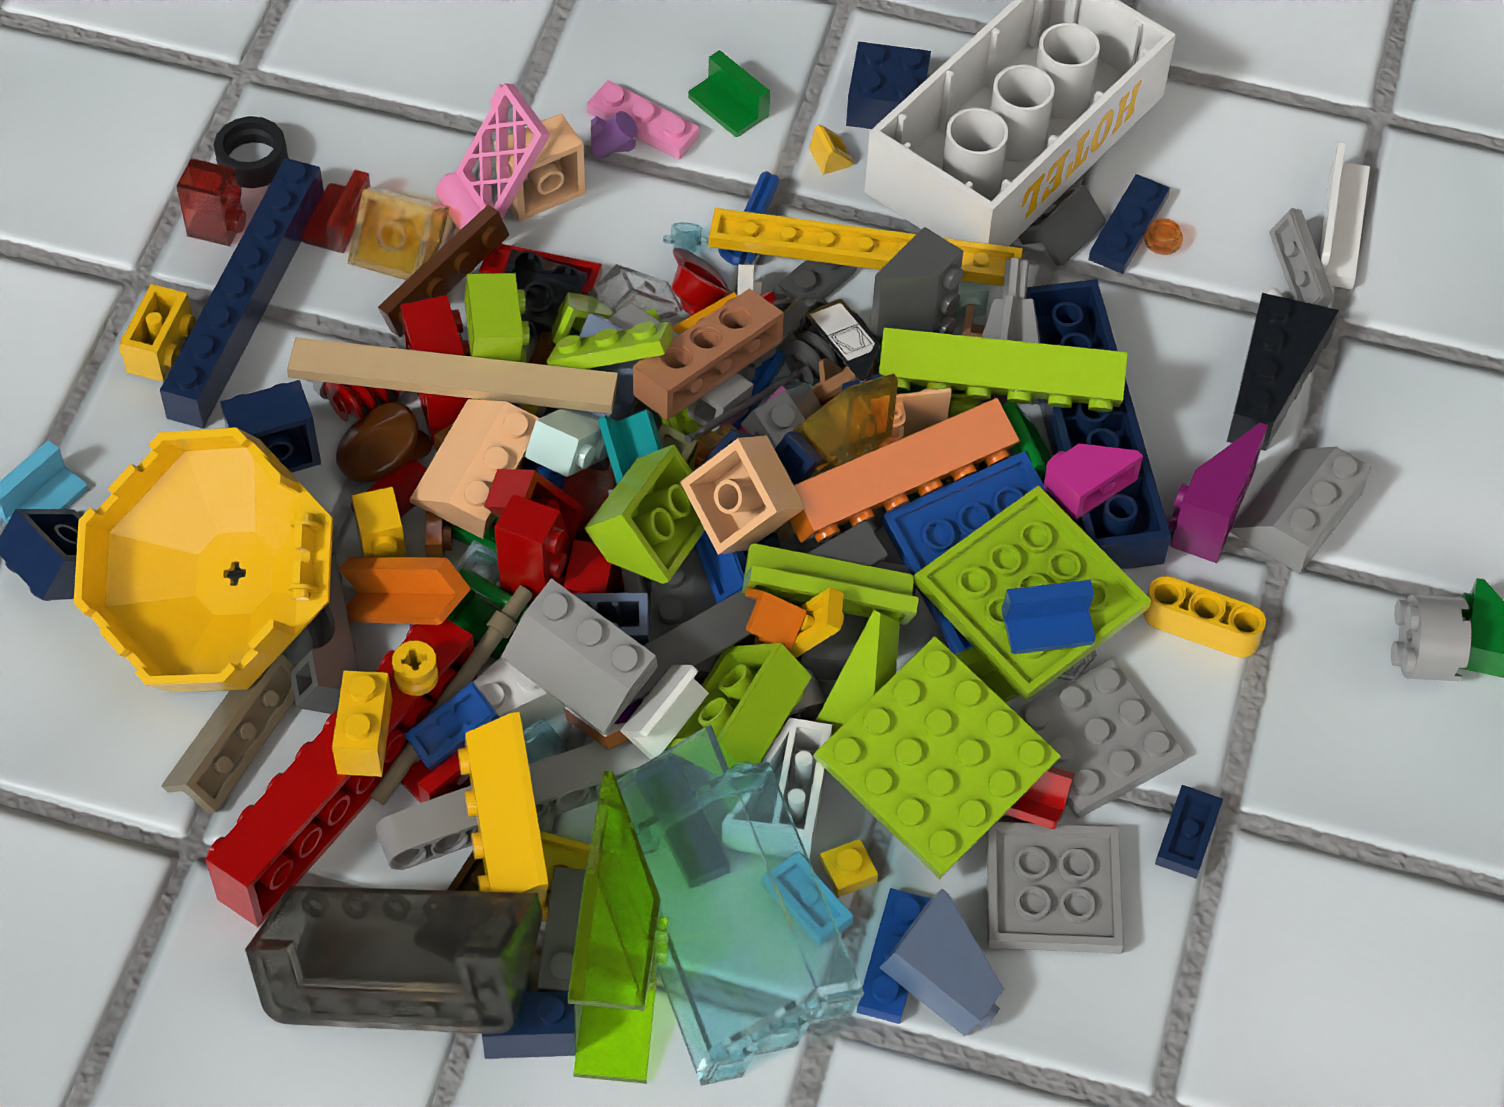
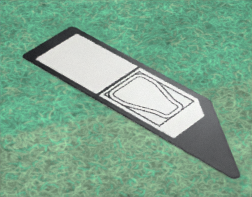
M837 299L809 310L805 314L858 380L864 382L881 344L842 299Z

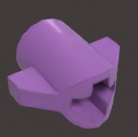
M619 111L606 121L598 116L591 120V148L595 157L604 158L613 152H630L636 147V140L633 138L637 135L638 131L632 117L626 112Z

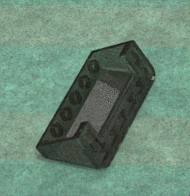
M290 886L247 945L245 951L263 1010L271 1019L282 1024L503 1034L511 1029L519 1015L543 914L538 893Z

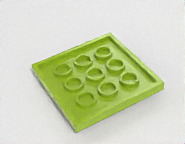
M1039 485L914 575V584L1025 701L1148 610L1152 602ZM1091 580L1094 597L1089 608V614L1095 634V641L1092 645L1013 654L1011 652L1001 611L1007 589Z
M934 636L815 752L813 757L938 879H941L1059 760L1061 755Z

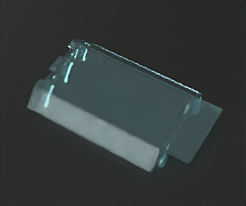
M710 724L608 785L625 829L616 848L615 856L701 1086L743 1077L755 1055L796 1047L810 1024L852 1015L864 992L769 762L757 764L743 762L728 768Z

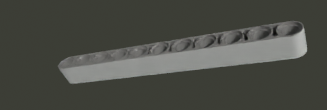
M809 669L806 670L812 678L803 691L802 699L793 707L783 727L789 718L815 722L827 700L814 673ZM630 740L610 750L595 741L529 765L538 822L639 786L638 775L678 760L682 770L696 764L667 749L662 752L658 759H649ZM471 786L385 816L376 824L375 831L391 869H408L472 846L471 833L478 832L476 816L468 817L464 795V791L472 790Z

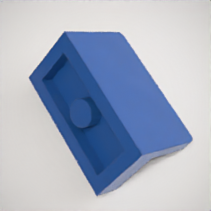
M1091 580L1007 589L1001 611L1011 652L1013 654L1092 645L1095 641V634L1089 614V608L1094 597Z

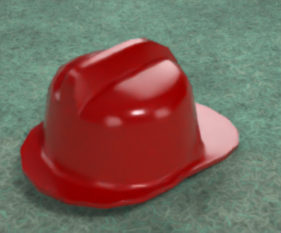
M676 247L672 250L678 266L671 290L680 298L682 309L692 316L733 293L729 290L719 272L705 260L683 248Z

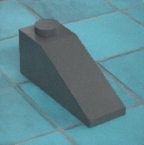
M554 867L542 947L538 992L574 991L575 1004L584 1003L599 871Z

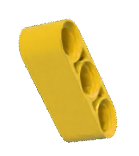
M1158 577L1150 584L1147 596L1152 602L1149 609L1143 613L1146 622L1150 626L1235 657H1250L1258 650L1266 626L1265 615L1259 608L1174 577ZM1239 629L1246 630V631H1248L1249 633H1247V632H1242V631H1240Z

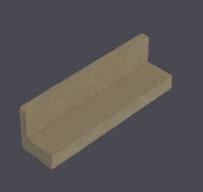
M281 653L248 690H230L161 787L167 792L184 791L207 813L217 812L295 701L290 675L295 665Z

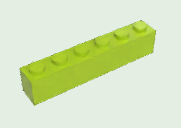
M884 328L879 373H881L886 383V388L894 391H910V386L927 387L926 389L933 388L937 390L951 388V390L967 391V397L973 399L987 400L991 399V394L1007 395V401L1020 404H1029L1032 398L1048 400L1047 405L1052 407L1070 408L1072 407V402L1088 404V409L1092 411L1111 412L1113 406L1120 407L1123 402L1128 352Z

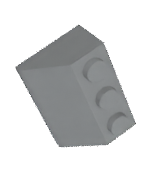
M1337 446L1294 450L1235 523L1230 533L1300 574L1362 495L1371 466Z
M552 578L524 612L501 656L503 660L604 735L658 668L655 654Z

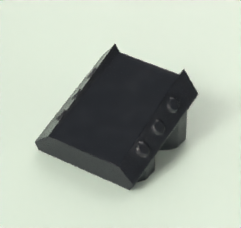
M511 248L502 273H515L517 290L524 289L525 313L521 314V320L528 321L529 336L556 345L552 341V326L558 315L560 305L564 302L568 292L581 294L587 273L565 264L561 265L540 258L538 254L530 251L521 252Z

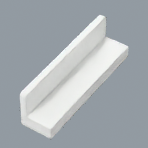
M1338 141L1330 168L1318 255L1329 285L1352 290L1356 279L1370 166L1343 162L1346 143Z

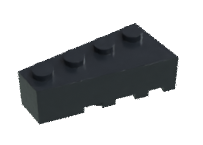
M1262 293L1227 442L1233 443L1261 422L1268 425L1261 450L1266 451L1286 417L1294 399L1296 400L1303 383L1315 367L1321 352L1329 343L1339 310Z

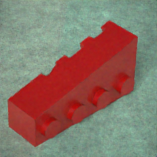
M513 494L494 527L500 588L513 595L519 585L523 586L533 594L528 602L531 605L551 578L561 586L564 585L573 544L561 511Z

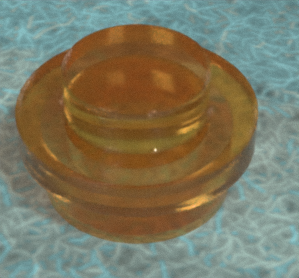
M1162 218L1155 220L1146 229L1144 241L1151 251L1157 254L1168 255L1180 249L1183 235L1176 222Z

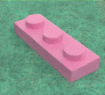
M609 80L587 102V113L595 117L598 116L605 121L619 111L626 112L636 123L638 131L635 136L636 138L678 160L700 137V126Z

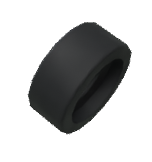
M247 116L227 123L216 134L213 144L219 173L227 182L242 188L253 189L269 185L283 159L288 158L283 131L275 122L263 117ZM263 143L273 148L268 156L258 161L242 162L229 157L234 149L243 144Z

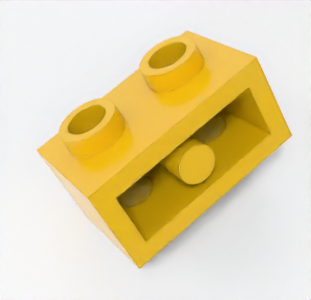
M150 284L119 343V353L123 356L127 373L164 382L181 351L185 339L188 338L196 323V317L192 315L188 293Z

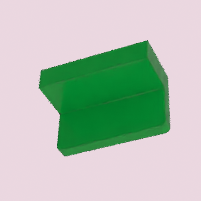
M718 50L709 56L708 78L689 90L688 98L733 136L739 137L769 116L770 90L722 51Z

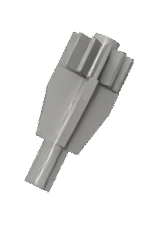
M1019 258L1006 260L1003 298H994L982 338L1040 343L1035 301L1033 299H1026L1029 271L1028 260H1020ZM991 394L994 395V399L998 398L1001 403L1009 402L1007 401V395Z

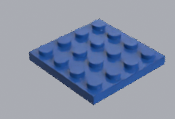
M1023 451L883 514L880 521L904 565L908 566L911 574L914 576L918 571L1038 485L1048 495L1049 493L1043 488L1042 480L1037 471L1033 469L1028 455ZM917 587L951 652L955 655L973 647Z

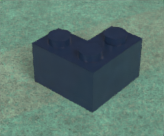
M528 951L482 952V1042L485 1059L576 1056L574 991L530 992Z

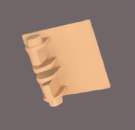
M928 388L920 392L905 394L887 393L879 397L870 398L866 447L876 445V449L882 448L948 419L951 388L938 390Z

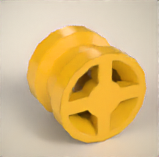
M409 641L401 644L395 650L392 656V665L395 671L394 678L397 687L403 693L411 696H421L429 693L438 682L436 654L433 648L421 641Z

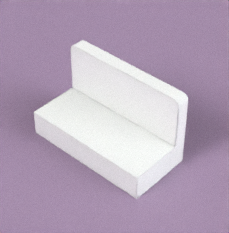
M672 665L620 730L649 759H658L709 694L694 679L698 670L693 665Z

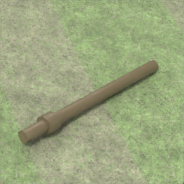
M519 585L502 611L496 610L486 624L489 629L428 715L471 683L501 640L509 638L517 626L515 620L533 596L529 590ZM409 742L370 795L382 805L386 804L419 757Z

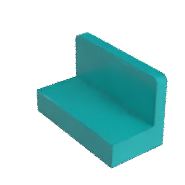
M648 410L641 411L618 422L606 415L598 418L617 484L637 458L663 449L653 413Z

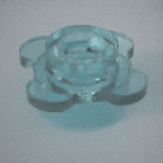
M680 222L674 223L671 226V235H664L663 242L674 244L673 249L677 247L693 253L696 251L697 246L707 245L708 238L701 236V226Z

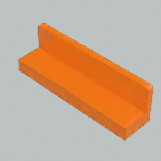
M348 557L338 568L357 592L346 605L349 613V622L440 625L471 589L448 558Z

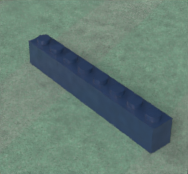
M288 158L283 159L160 388L167 419L204 429L325 197L319 166Z

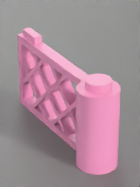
M499 84L489 102L492 107L456 172L443 176L435 190L436 197L459 231L488 204L498 210L503 219L550 137V133L514 84ZM510 102L513 105V122H507V107ZM525 126H528L534 134L527 148L525 146ZM508 128H513L514 150H508ZM494 130H496V152H491L490 137ZM514 155V172L509 178L508 156ZM497 157V179H492L491 158ZM478 159L480 161V181L471 172ZM492 185H497L498 200L495 205L492 202Z

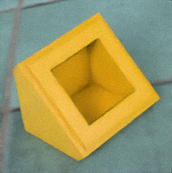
M823 125L815 127L809 149L822 174L851 167L854 164V160L841 136Z

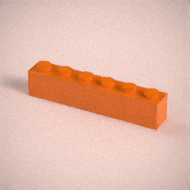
M995 398L794 485L805 509L789 521L801 543L814 537L820 543L840 532L838 526L850 522L852 527L865 520L869 521L874 518L873 511L881 507H885L887 512L908 503L909 499L907 496L915 492H919L920 496L923 497L943 487L941 481L952 477L954 482L974 474L977 471L974 466L985 462L990 467L1009 458L1008 450L1017 444L1019 439L998 398Z

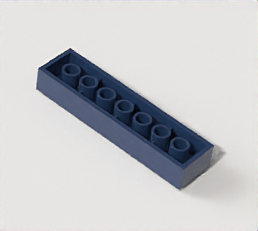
M1097 279L1027 287L1026 299H1033L1035 301L1041 344L1118 351ZM1126 378L1123 402L1120 407L1113 406L1111 412L1092 411L1088 409V404L1072 402V407L1070 408L1052 407L1047 405L1048 400L1038 399L1053 456L1060 451L1067 452L1078 444L1138 450L1143 455L1138 480L1077 520L1069 513L1068 515L1120 569L1164 564L1171 535Z

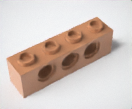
M749 288L736 298L728 300L724 306L709 316L701 318L694 326L679 336L673 337L665 355L640 359L633 366V395L664 419L669 420L781 343L783 339L784 312Z

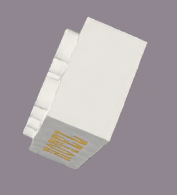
M1013 0L869 131L864 193L920 229L926 227L942 238L1010 246L1164 96L1176 34L1119 0Z

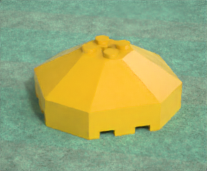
M237 427L159 432L148 444L152 451L138 466L130 464L108 487L112 494L97 510L90 507L79 519L74 604L84 615L91 617L100 627L99 633L120 656L126 657L137 670L135 674L145 685L170 693L248 690L329 603L333 517L260 439ZM236 563H239V567L246 570V575L239 578L238 585L234 586V580L229 579L227 574L228 571L235 569Z

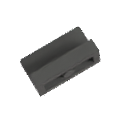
M1085 185L1069 187L1018 238L1022 245L1043 242L1055 264L1064 265L1105 224L1106 219Z

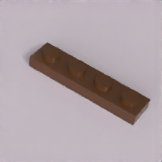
M488 204L378 306L390 331L398 337L404 334L401 304L447 295L467 274H470L478 264L502 244L510 234L498 210Z

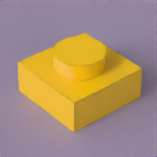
M861 839L820 853L819 862L837 898L877 883L878 873Z

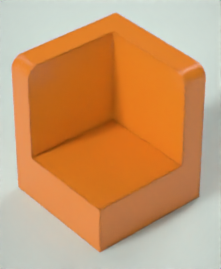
M747 588L744 596L756 601V604L746 625V631L758 636V640L766 644L782 643L791 651L807 611L765 591Z

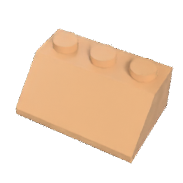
M468 399L412 494L410 502L483 539L496 517L484 505L497 469L521 470L528 461L524 456L535 421L539 417L507 401Z

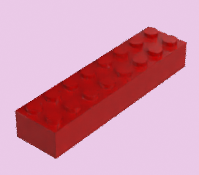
M447 618L440 625L413 624L410 627L406 639L401 644L409 641H421L433 648L436 654L438 682L429 693L424 695L411 696L405 694L397 687L394 678L395 671L392 665V656L395 651L390 650L382 658L376 672L388 673L392 695L382 777L337 774L332 750L337 711H334L327 718L323 730L312 742L308 741L301 746L295 756V761L286 771L276 774L271 779L265 794L255 805L251 804L241 812L234 828L225 837L218 838L211 845L205 860L218 901L257 928L263 923L373 799L370 796L408 743L404 734L428 715L474 650L472 634Z

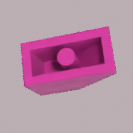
M1078 444L1067 452L1060 451L1048 461L1043 488L1077 520L1138 480L1143 455L1138 450Z

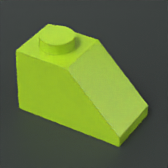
M568 292L564 302L560 305L558 315L552 326V341L557 344L559 340L567 336H580L589 314L595 313L605 319H609L617 312L593 296Z

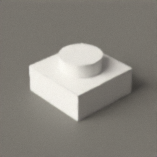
M739 264L737 296L749 288L760 295L761 281H754V265Z

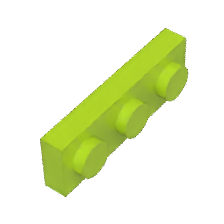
M652 321L637 324L632 329L617 331L615 328H609L598 332L594 336L580 338L578 335H571L557 342L547 363L551 366L589 369L665 355L674 334L669 322L655 324Z

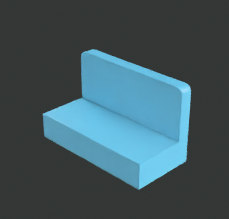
M47 440L0 481V518L8 523L15 509H67L88 490L87 483L65 467L60 448Z

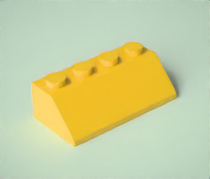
M520 711L512 712L465 733V748L458 749L461 775L469 774L472 789L464 791L468 817L476 816L478 832L471 833L475 860L483 859L485 875L478 876L481 902H490L492 915L545 907L549 885Z

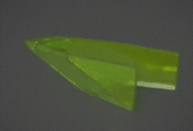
M605 770L603 772L585 871L568 992V1004L583 1005L573 1076L646 1084L659 964L667 965L669 917L661 916V898L613 771Z

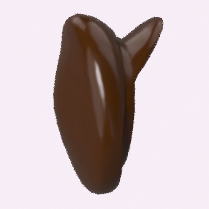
M389 402L373 409L346 431L337 447L336 463L340 471L349 480L361 483L373 482L394 473L408 462H413L427 456L431 452L432 442L425 432L418 429L417 420L409 407L402 403Z

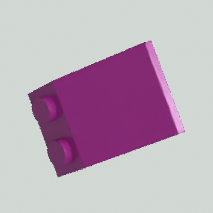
M1260 422L1197 468L1189 485L1181 484L1174 502L1176 507L1168 526L1170 530L1174 531L1171 543L1172 548L1214 563L1218 562L1254 475L1268 425Z

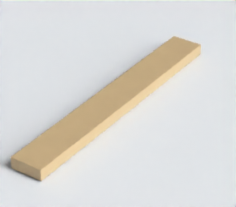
M295 337L287 367L288 378L481 400L507 401L509 403L612 414L618 384V373L299 337Z

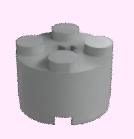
M1414 594L1409 595L1406 600H1397L1394 617L1395 623L1399 625L1398 641H1394L1392 644L1391 662L1393 666L1401 667L1405 678L1442 681L1461 680L1463 676L1456 672L1458 668H1467L1471 648V621L1462 620L1461 609H1469L1466 600L1463 597Z

